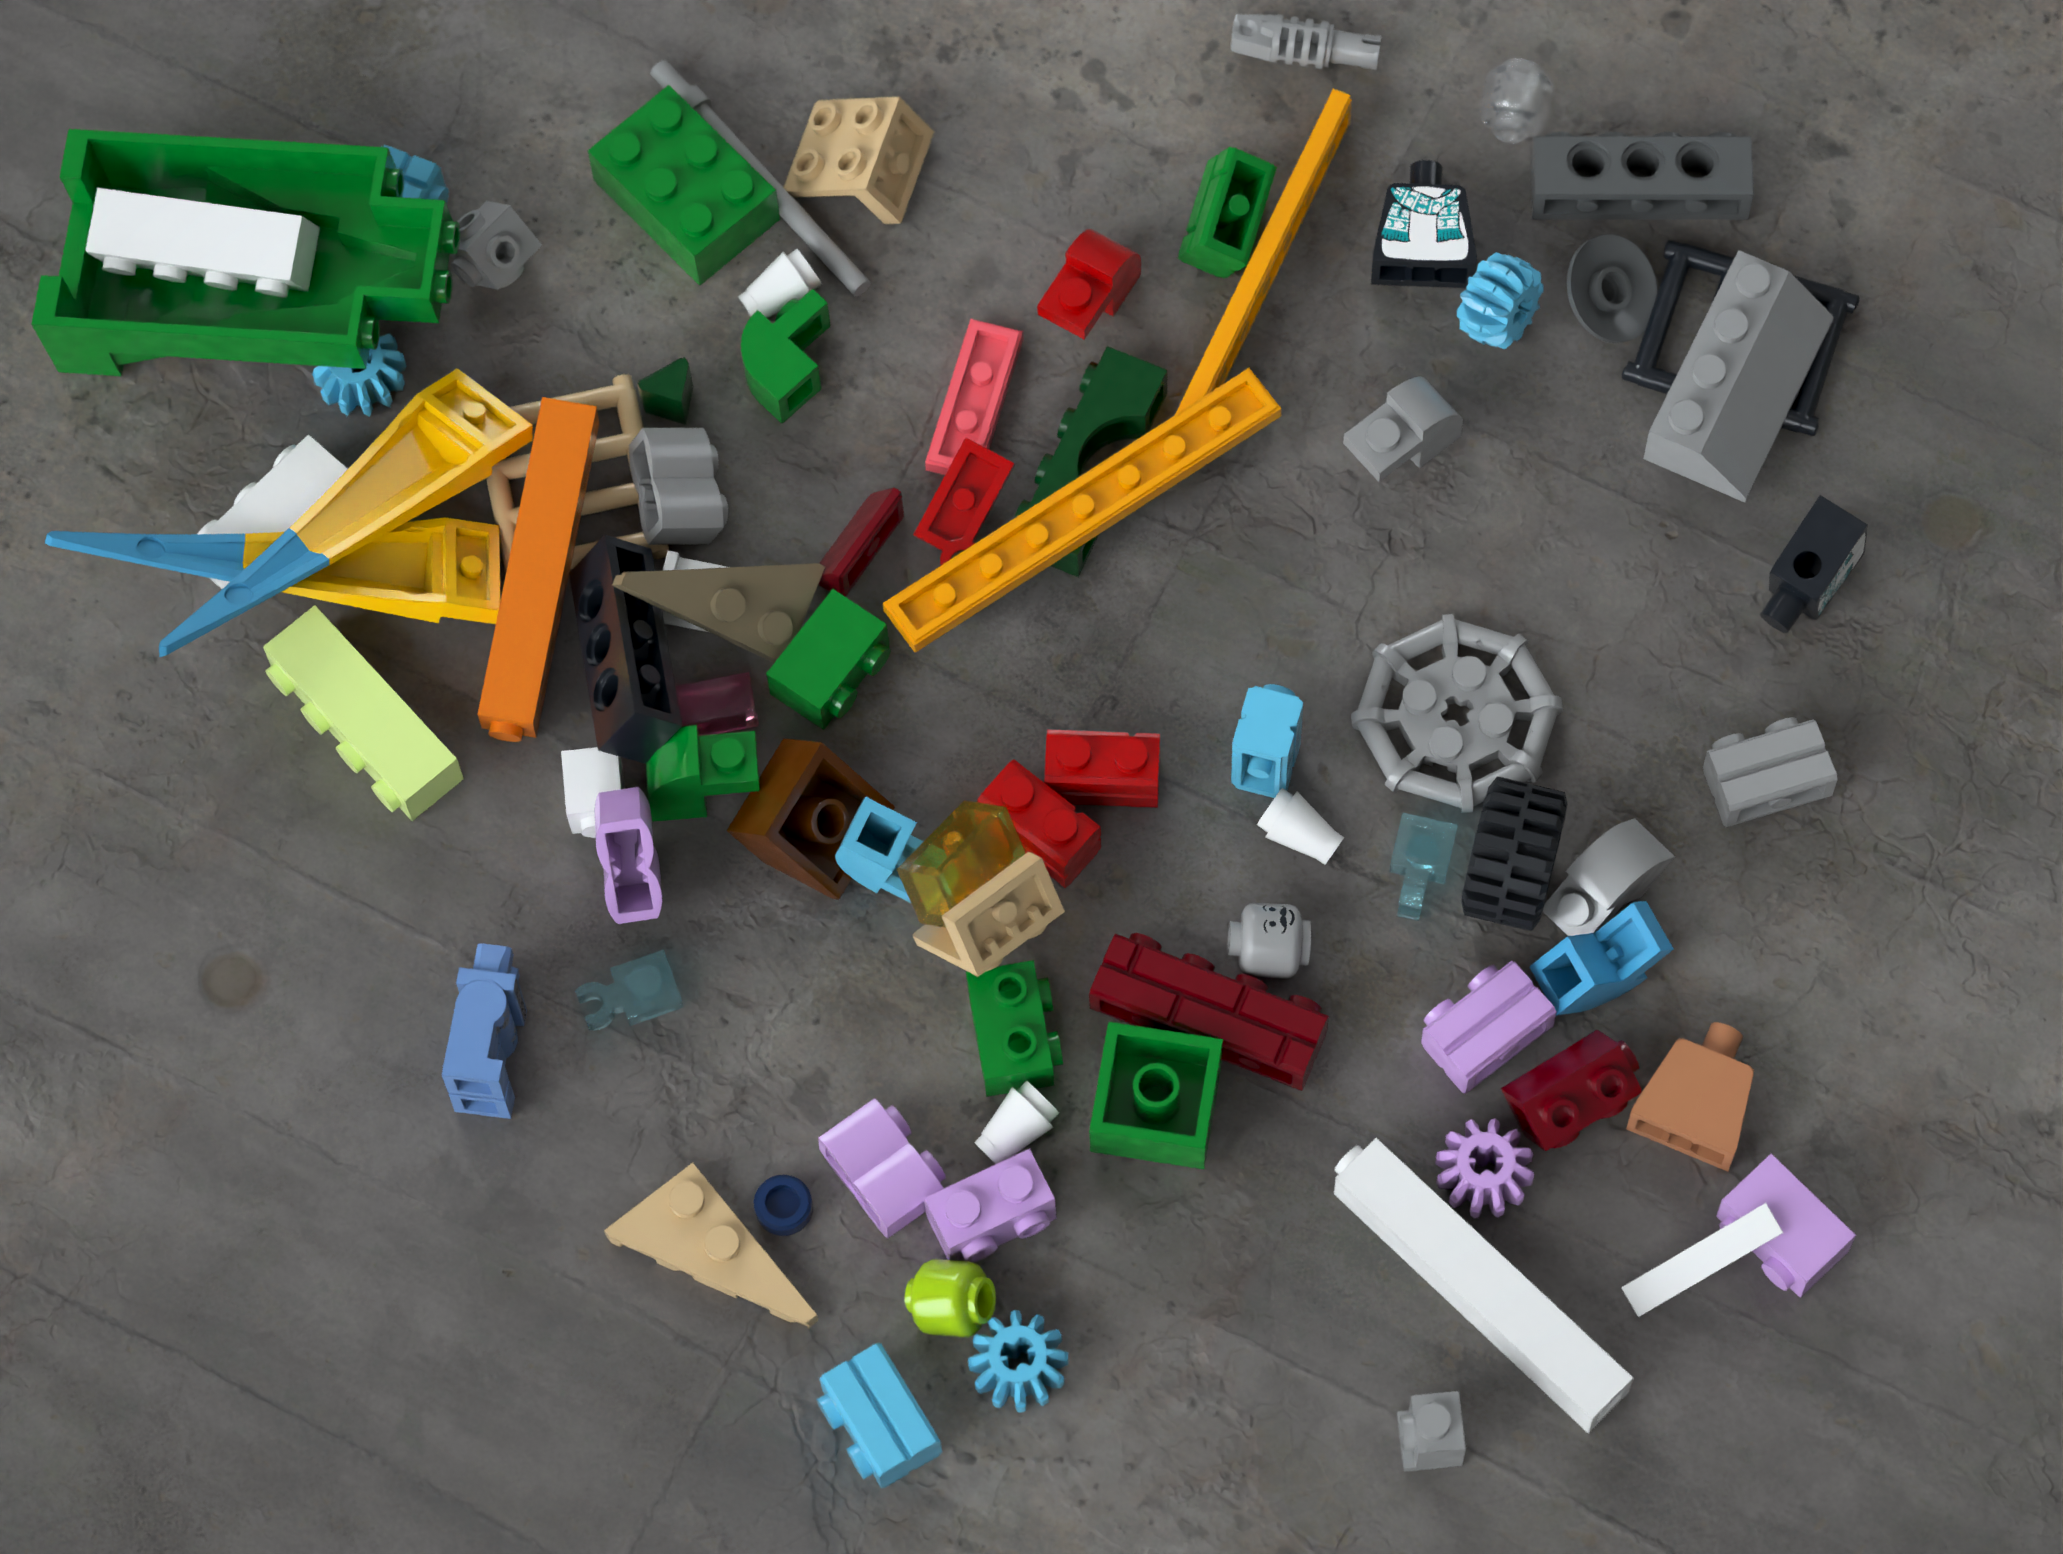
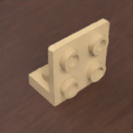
M900 97L819 100L813 107L784 189L792 197L855 195L884 224H901L934 131Z
M1027 852L1002 872L994 873L915 931L913 938L917 946L976 976H980L982 973L997 967L1005 956L1025 941L1040 935L1049 923L1065 911L1042 858Z

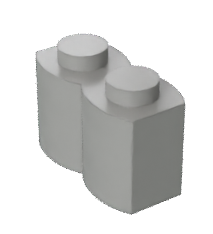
M642 428L629 444V460L634 486L639 494L641 526L648 545L710 544L724 528L728 520L726 497L720 494L714 479L718 470L716 447L710 445L704 428Z

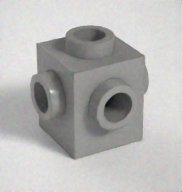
M486 201L478 210H472L458 220L460 225V246L457 254H450L454 259L451 267L458 277L469 286L479 285L499 290L512 284L521 276L524 271L523 264L542 244L510 205Z

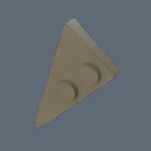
M819 563L622 572V575H616L612 586L775 663L800 631L825 566Z

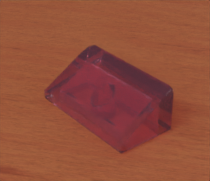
M749 672L676 686L682 727L697 725L699 736L759 726Z

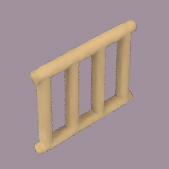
M630 375L616 376L613 378V385L552 398L597 406V411L617 407L623 434L596 439L592 462L627 455L630 466L629 444L641 429L644 428L636 391ZM541 400L510 408L531 424H537ZM531 453L503 459L492 467V475L486 478L495 525H499L500 549L505 573L507 572L520 508H514L509 480L526 477ZM634 482L586 492L581 516L638 504L639 507V494L634 486ZM643 532L615 537L650 548L653 559L665 558L669 551L668 545H648ZM597 542L575 546L570 570L585 557Z

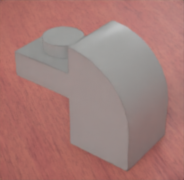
M1421 376L1414 377L1387 392L1386 403L1344 434L1343 444L1373 477L1380 482L1409 459L1418 468L1425 465L1461 437L1463 419L1426 378Z
M1635 818L1622 822L1601 835L1566 870L1569 875L1544 904L1543 912L1567 936L1595 933L1612 919L1623 904L1641 898L1675 856Z

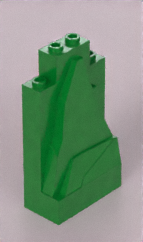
M68 129L59 176L73 202L59 276H40L31 325L59 373L122 376L124 364L163 357L366 369L369 349H376L379 343V320L439 323L442 303L449 304L452 296L453 281L452 273L448 271L450 254H457L459 250L460 225L458 221L452 220L445 200L402 197L404 190L403 170L396 168L388 147ZM97 188L303 216L320 228L308 292L289 289L288 297H277L255 291L256 284L238 282L236 290H227L204 284L205 277L187 275L185 283H178L156 278L153 276L154 270L136 268L134 276L103 270V262L85 252Z

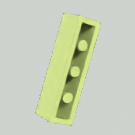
M316 605L263 646L271 665L265 672L273 684L285 696L294 692L305 705L300 710L307 721L319 734L322 735L329 730L340 742L336 750L341 758L355 773H358L363 768L376 781L371 786L372 790L391 812H394L399 807L413 821L464 779L457 758Z

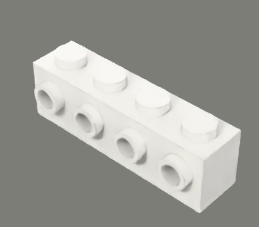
M97 188L85 252L103 262V270L116 274L134 276L136 268L154 270V277L166 281L185 283L187 275L205 277L204 284L216 288L236 290L238 282L256 284L255 291L277 297H288L289 289L308 292L320 228L299 215Z

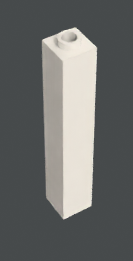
M1377 1138L1364 1150L1359 1145L1353 1147L1339 1161L1334 1170L1339 1174L1335 1178L1334 1195L1587 1433L1629 1393L1633 1377Z

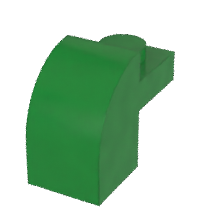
M813 289L800 300L795 298L787 302L778 312L774 323L757 310L745 325L741 337V355L748 388L754 398L781 424L821 390L818 365L803 351L831 325L828 302Z
M697 725L681 727L646 763L647 793L652 822L708 817L706 796L760 791L755 731L699 736Z

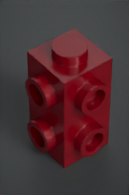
M1595 1030L1501 1088L1523 1135L1544 1151L1570 1144L1579 1136L1582 1129L1600 1118H1610L1619 1114L1627 1107L1629 1100L1643 1092L1634 1075V1072L1640 1069L1639 1064L1629 1046L1623 1040L1615 1042L1599 1030Z

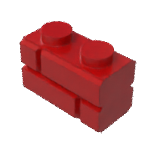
M1047 729L1044 783L1068 802L1074 805L1158 808L1160 734L1136 733L1134 736H1129L1128 732Z
M1014 759L1004 767L977 799L979 821L1022 855L1031 852L1041 857L1049 876L1064 888L1074 881L1101 849V826L1083 812L1077 814L1074 805Z

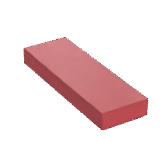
M970 319L925 461L926 471L945 475L965 437L987 449L990 448L1023 343V331Z

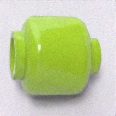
M929 1260L919 1268L915 1277L909 1280L905 1289L906 1309L912 1313L913 1320L918 1328L930 1335L970 1337L976 1334L983 1324L988 1323L995 1310L996 1290L994 1283L990 1278H987L985 1272L978 1264L969 1261Z

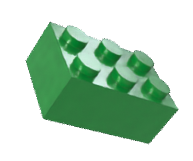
M670 85L666 86L587 150L594 181L699 286L780 220L776 189Z

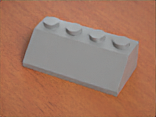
M1738 250L1649 430L1643 459L1744 503L1746 502L1834 319V316L1790 271Z

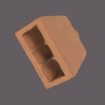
M1714 1022L1711 1023L1702 1046L1689 1040L1678 1038L1635 1102L1626 1129L1728 1172L1737 1150L1754 1069L1751 1066L1734 1059L1742 1042L1743 1035L1729 1025Z

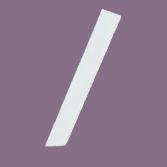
M1765 1203L1621 1288L1639 1317L1783 1232Z

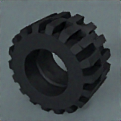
M1499 776L1490 784L1478 823L1462 894L1461 904L1465 916L1527 931H1532L1536 927L1542 916L1568 804L1565 792Z

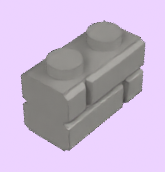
M1785 718L1769 725L1765 729V734L1745 739L1743 734L1736 733L1720 738L1712 744V750H1708L1706 753L1703 771L1725 827L1833 795L1838 780L1837 773L1829 752L1826 751L1825 742L1817 721L1812 719L1798 723L1797 718Z

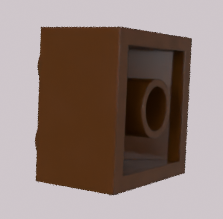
M783 738L759 777L760 791L749 793L728 827L727 832L763 863L832 899L839 900L852 878L837 864L835 855L860 804L865 797H868L891 810H894L895 806L822 742Z

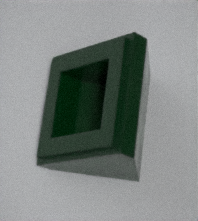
M684 357L639 380L637 385L641 404L646 413L686 425L693 392V382L689 363Z

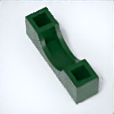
M1108 346L1099 363L1091 361L1081 380L1079 391L1084 394L1077 408L1069 407L1060 422L1057 438H1060L1061 441L1054 455L1046 453L1039 464L1034 481L1039 486L1031 502L1025 499L1021 502L1014 518L1078 478L1088 460L1104 446L1119 440L1139 439L1148 433L1167 395V370ZM1099 535L1052 564L1051 567L1079 577Z

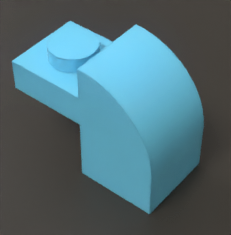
M865 797L835 855L837 864L851 878L873 892L878 893L880 888L932 913L959 859L912 836L911 833L917 822Z

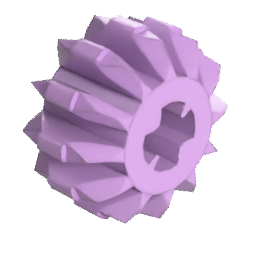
M1496 1118L1491 1119L1488 1123L1487 1132H1480L1478 1124L1472 1119L1465 1124V1137L1450 1131L1446 1135L1445 1140L1449 1150L1438 1151L1435 1164L1444 1170L1437 1176L1438 1188L1454 1189L1449 1198V1204L1452 1208H1456L1466 1200H1469L1471 1202L1470 1216L1473 1218L1480 1216L1482 1206L1485 1204H1489L1491 1212L1495 1217L1504 1214V1200L1514 1205H1520L1524 1199L1521 1187L1532 1185L1534 1172L1525 1167L1532 1161V1150L1525 1147L1515 1148L1520 1139V1132L1517 1129L1507 1132L1503 1137L1498 1135L1500 1126ZM1489 1162L1495 1165L1494 1174L1489 1170H1485L1480 1175L1474 1172L1475 1163L1481 1167Z

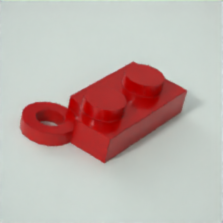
M966 437L913 534L914 537L942 551L940 566L952 559L953 555L958 551H964L975 544L974 541L1015 467L1013 462Z

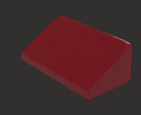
M890 488L874 492L867 497L819 563L825 566L818 584L829 592L834 589L843 596H847L904 518L901 491L896 488Z

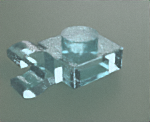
M1402 813L1389 870L1391 873L1405 875L1398 904V917L1419 921L1428 881L1445 884L1456 839L1457 824Z

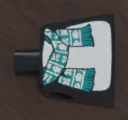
M1432 160L1416 161L1410 166V183H1393L1388 185L1373 250L1371 285L1466 288L1468 277H1473L1476 273L1477 254L1466 190L1460 185H1442L1443 167L1440 163Z
M1820 495L1770 571L1769 591L1774 595L1760 613L1761 618L1783 633L1790 631L1801 613L1816 620L1865 554L1868 524ZM1801 575H1810V576H1812L1813 578L1804 579V578H1801V577H1799V576H1801Z

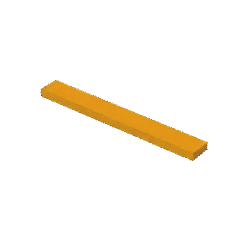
M1333 88L1175 415L1225 383L1350 124L1351 95Z
M1247 368L883 603L884 612L916 653L1280 418L1281 407L1253 371Z

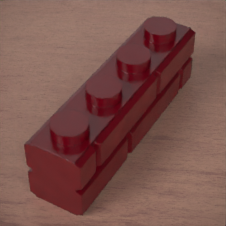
M1115 933L1090 988V1009L1134 1026L1223 1039V1061L1300 1091L1304 1089L1328 1031L1329 1016L1320 1013L1322 1008L1319 1004L1300 995H1290L1289 999L1286 1000L1268 993V986L1264 982L1249 975L1238 974L1234 980L1214 972L1215 966L1210 961L1195 954L1186 953L1182 959L1162 952L1161 944L1149 936L1131 933L1128 939Z

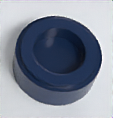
M776 1175L765 1180L757 1189L754 1197V1209L758 1222L766 1231L774 1235L789 1236L798 1233L811 1219L813 1203L810 1191L800 1179L794 1176Z

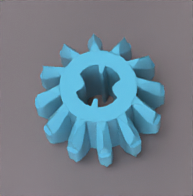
M1498 252L1492 254L1487 261L1482 260L1478 264L1477 271L1473 277H1468L1466 290L1460 294L1462 303L1457 309L1460 329L1468 333L1470 338L1482 344L1486 343L1489 346L1502 349L1509 347L1514 340L1518 341L1522 338L1526 326L1532 324L1534 312L1540 308L1538 299L1543 293L1541 272L1532 268L1530 263L1518 257L1503 255Z
M390 333L379 336L377 348L369 349L367 367L363 371L354 372L356 368L317 366L314 368L312 376L315 385L322 388L321 395L323 400L329 406L338 403L341 412L346 416L356 406H361L363 413L370 417L373 411L372 404L377 401L390 408L392 397L389 391H403L405 384L401 372L405 371L406 361L403 353L396 351L398 349L396 339Z
M1014 1310L1010 1315L1011 1326L1005 1328L999 1319L992 1317L988 1320V1327L993 1337L984 1334H976L972 1340L973 1347L980 1354L969 1357L968 1365L970 1371L982 1373L975 1381V1388L978 1393H985L995 1389L992 1403L997 1408L1005 1405L1009 1396L1015 1397L1016 1411L1022 1413L1027 1408L1026 1396L1032 1395L1037 1403L1044 1406L1049 1402V1395L1044 1385L1059 1389L1063 1387L1064 1376L1056 1369L1067 1366L1069 1361L1067 1352L1055 1349L1062 1342V1335L1059 1330H1050L1042 1334L1045 1323L1044 1317L1040 1315H1035L1028 1327L1023 1326L1020 1311ZM1021 1352L1028 1354L1029 1365L1021 1363L1016 1371L1009 1369L1008 1357L1017 1359Z

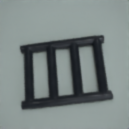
M1668 240L1664 247V259L1669 261L1635 362L1628 361L1627 366H1625L1622 372L1623 380L1668 394L1677 374L1658 369L1656 365L1689 267L1721 276L1713 298L1714 301L1734 260V257L1673 240ZM1793 275L1834 316L1829 331L1798 392L1794 407L1790 409L1781 427L1792 432L1815 436L1819 428V417L1814 416L1846 314H1853L1860 298L1858 295L1846 292L1843 289Z

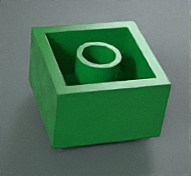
M1108 1022L1089 1130L1090 1152L1205 1169L1222 1065L1223 1039Z

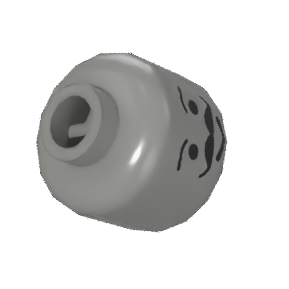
M1249 903L1242 911L1240 922H1229L1227 955L1238 956L1239 967L1243 974L1252 977L1288 979L1296 974L1299 965H1308L1311 947L1310 920H1302L1301 913L1296 906L1289 904Z

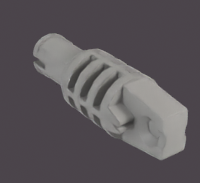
M1236 14L1232 29L1231 51L1277 63L1279 59L1285 60V64L1292 65L1293 62H1300L1302 67L1314 64L1316 69H1323V67H1328L1329 63L1377 70L1381 35H1364L1334 30V25L1329 24V21H1321V24H1315L1314 19L1306 18V22H1301L1299 17L1291 16V20H1286L1284 15Z

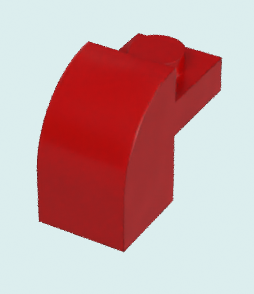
M1087 229L1082 232L1065 253L1066 263L1037 305L1039 316L1084 340L1103 312L1111 316L1115 315L1141 276V257L1138 253L1093 229Z

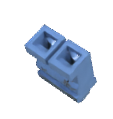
M477 944L473 969L459 967L456 985L459 995L456 999L442 1070V1078L447 1092H449L455 1112L507 1119L512 1117L515 1096L510 1080H508L505 1062L514 1052L518 1043L515 1025L524 1026L527 1009L519 986L520 974L518 968L512 967L514 954L512 948L507 946Z

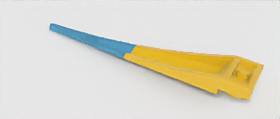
M458 368L417 393L364 453L291 527L230 583L163 638L159 643V657L174 652L491 476L494 465L533 440V425Z
M446 517L406 522L282 592L438 624L441 617L496 624L501 601L499 525ZM51 531L47 533L45 544L52 547L231 582L284 532L126 534Z

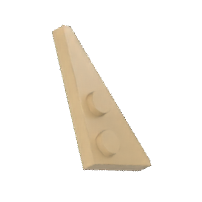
M691 1163L604 1230L606 1237L612 1244L619 1247L624 1245L654 1258L657 1264L673 1271L681 1270L688 1273L694 1280L736 1299L740 1296L769 1309L770 1314L788 1322H798L809 1328L818 1322V1317L814 1310L694 1163Z

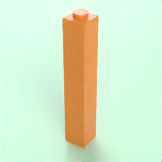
M542 397L477 714L481 728L488 729L489 736L499 740L520 742L522 736L537 737L599 428L597 406Z

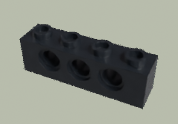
M604 535L569 573L598 751L646 764L654 753L682 727L662 609L612 586L616 575H622V572L655 571L653 555L650 548Z

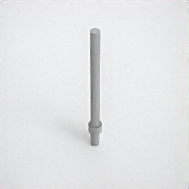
M667 60L658 62L652 68L651 76L663 89L670 85L776 189L779 215L855 297L863 294L869 288L871 282L710 108L711 100L697 85L690 86Z

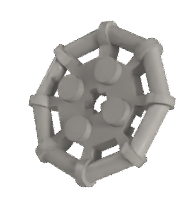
M1453 614L1441 615V620L1389 645L1381 643L1372 652L1374 662L1358 709L1351 714L1352 727L1361 732L1387 779L1385 782L1387 788L1394 793L1402 790L1460 808L1461 813L1473 812L1474 806L1484 802L1488 787L1497 776L1521 782L1529 781L1535 783L1543 774L1540 766L1556 717L1563 712L1562 698L1554 695L1530 654L1526 638L1520 634L1513 637L1456 620ZM1458 643L1495 654L1497 657L1491 666L1484 665L1480 659L1474 656L1458 657ZM1442 644L1443 659L1418 671H1415L1406 662ZM1512 667L1528 693L1529 699L1515 701L1505 685L1502 677ZM1392 678L1405 686L1398 710L1382 708ZM1457 703L1459 706H1466L1470 710L1466 716V725L1459 726L1455 720L1446 722L1442 718L1447 713L1448 705ZM1515 720L1531 721L1522 750L1507 743ZM1399 728L1412 752L1401 759L1386 731ZM1497 758L1505 765V767L1472 782L1470 771ZM1433 763L1447 766V771L1456 773V783L1418 771L1423 764L1433 766Z

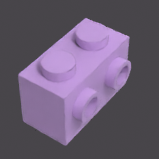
M1030 1148L924 1198L927 1219L948 1260L969 1261L972 1263L980 1261L995 1252L998 1248L997 1246L1016 1237L1027 1238L1044 1230L1050 1224V1221L1056 1219L1055 1198Z

